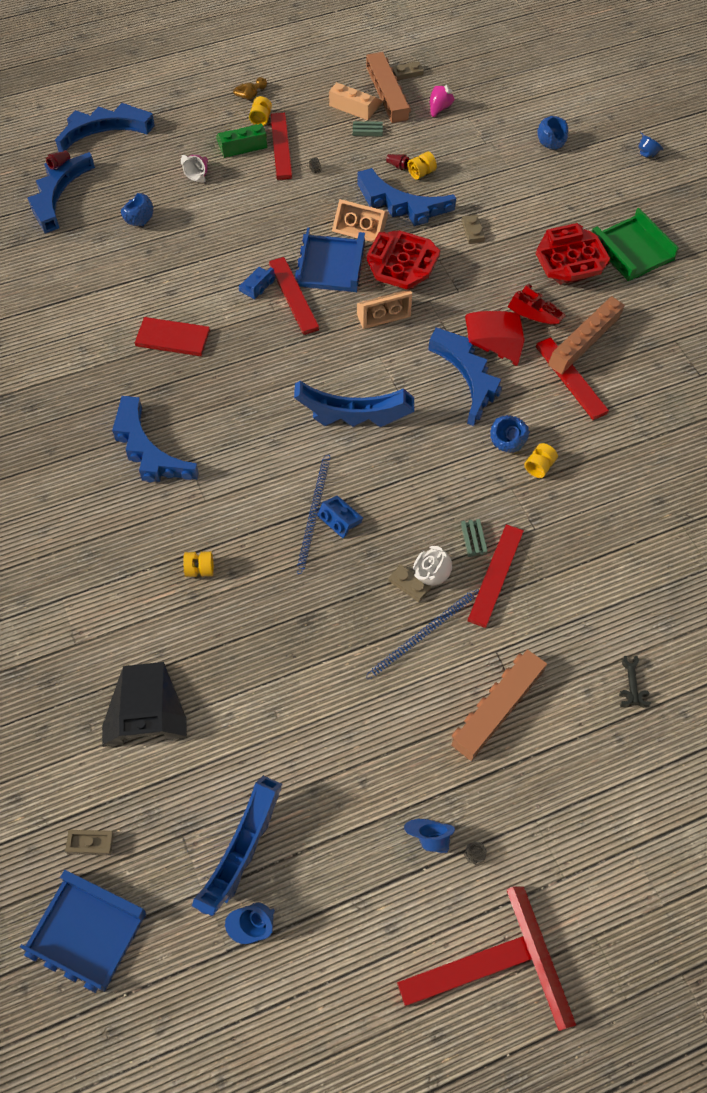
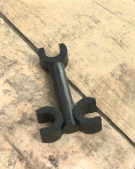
M624 656L622 659V665L627 669L630 692L622 690L619 693L620 697H626L628 700L621 701L620 707L623 708L629 707L630 704L647 708L651 704L650 701L646 702L642 699V697L649 696V691L643 690L638 694L635 670L639 662L638 656H634L633 663L628 662L627 656Z

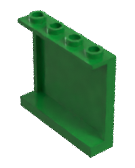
M637 208L635 216L605 230H601L598 226L592 228V233L598 236L610 257V263L628 282L675 260L679 250L677 245L640 208Z

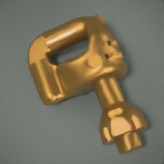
M259 77L256 80V84L242 83L233 90V93L238 97L251 100L257 96L258 89L262 90L267 87V80Z

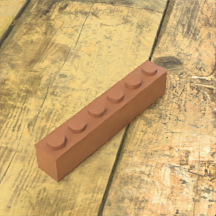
M383 52L366 55V68L391 123L408 120L411 108L406 102L405 94L402 93L401 85L397 83V77L394 76L392 67L389 66L388 58L385 57Z
M611 296L553 351L548 366L563 374L620 318L625 305Z
M528 649L523 655L521 653L517 655L513 661L514 666L511 669L507 668L501 676L503 679L500 683L495 682L490 688L489 692L491 694L479 701L476 712H470L464 720L466 724L462 729L458 727L452 734L453 741L451 746L470 761L475 758L545 671L547 663Z

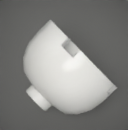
M431 546L429 547L431 550L420 553L414 563L413 570L416 571L414 576L426 585L437 586L446 581L450 576L452 561L447 552L442 548Z

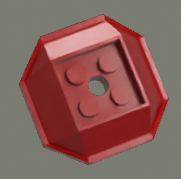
M578 223L547 229L536 249V256L547 277L553 278L559 285L600 275L610 262V257L598 236L589 230L583 229V226Z
M404 231L379 232L367 253V261L377 281L403 289H414L419 283L430 277L440 257L441 250L430 239Z

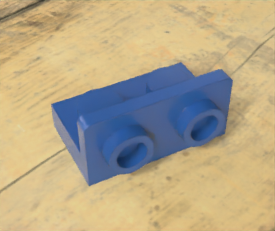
M258 267L239 285V291L255 300L269 285L273 284L275 280L274 268L270 267L266 271Z
M334 496L322 502L317 514L341 538L346 537L349 529L361 524L363 517L339 496Z

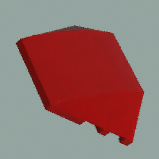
M530 283L522 291H517L507 306L523 317L547 324H559L566 316L552 302H545L541 298L543 295L540 292L536 293L531 289L532 285Z
M479 311L465 315L469 343L487 352L491 350L497 353L499 358L503 359L505 357L513 361L512 364L515 366L519 364L525 341L519 314L507 311Z

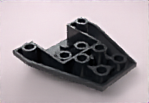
M164 662L123 666L102 725V746L124 745V739L155 735H164L166 740L187 738V718Z

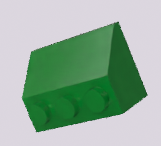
M263 124L224 131L216 135L224 158L267 148V135Z

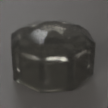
M317 157L310 159L309 167L313 174L321 172L319 159Z
M474 841L467 845L464 855L468 863L478 865L484 862L487 850L483 843Z

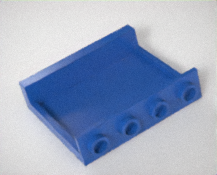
M307 227L306 234H303L304 246L301 245L300 248L301 258H298L299 270L296 269L295 279L298 280L299 287L357 292L365 247V233L359 232L358 239L310 235V227Z
M64 870L60 876V879L63 881L26 946L21 944L20 948L26 951L25 957L35 962L38 958L44 960L45 964L43 966L54 972L58 968L65 971V978L75 983L78 979L86 982L83 987L94 993L98 989L105 992L147 913L143 908Z

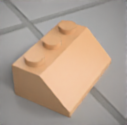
M337 82L329 90V106L365 120H369L382 104V100Z
M339 199L332 232L358 238L359 232H364L365 240L374 242L378 233L384 231L389 212Z
M402 291L357 303V316L363 329L411 317L412 292Z

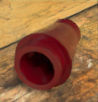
M66 150L49 154L46 157V163L50 169H58L70 159V154Z
M387 155V163L400 170L408 168L410 158L407 155Z

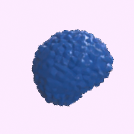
M557 116L544 118L538 127L540 143L552 150L563 147L568 139L569 127L567 122Z
M137 193L133 199L129 200L122 207L121 215L129 225L144 226L153 216V203L147 195Z
M501 416L496 418L491 426V441L496 448L503 452H517L521 450L528 440L529 426L516 416Z

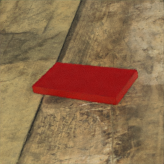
M144 317L134 343L136 347L202 357L210 333V327Z

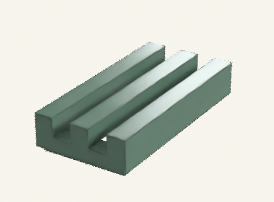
M353 121V136H383V122Z
M476 519V521L469 520L468 522L461 521L468 557L487 555V547L480 519ZM475 526L477 528L482 551L479 550L477 537L474 529ZM467 527H470L471 536L475 549L474 552H472Z

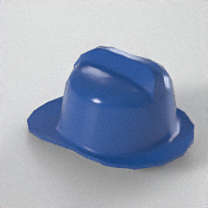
M642 134L643 136L638 146L642 156L654 157L660 150H664L655 140Z
M413 819L404 825V830L407 834L419 838L424 850L447 853L449 851L450 836L455 832V828L452 825L428 819Z
M255 902L249 906L234 910L225 919L226 932L231 939L241 944H250L266 939L273 931V914L275 910L274 908L270 909L261 902Z

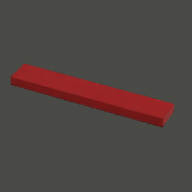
M285 112L270 113L277 180L292 179Z
M285 257L269 261V266L274 268L275 278L302 334L306 335L319 331V326Z
M551 337L536 343L537 350L549 364L553 351L558 347ZM573 365L563 374L554 370L592 420L608 414L609 410Z
M505 525L467 622L484 628L487 627L524 530Z
M524 886L511 887L507 889V894L559 1031L574 1027L576 1022Z
M521 936L399 981L397 986L406 1007L532 960L525 939Z

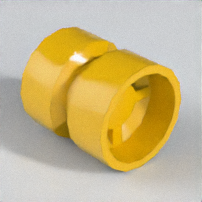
M263 96L255 98L249 113L251 123L254 125L263 124V126L267 124L272 110L271 101Z
M428 151L408 161V170L416 180L435 171L437 168L435 157Z
M540 443L525 461V469L532 476L543 478L557 460L558 454L552 446Z
M212 551L200 552L199 555L196 552H184L183 566L185 577H197L198 574L202 577L213 576L214 561ZM199 561V567H195V562Z

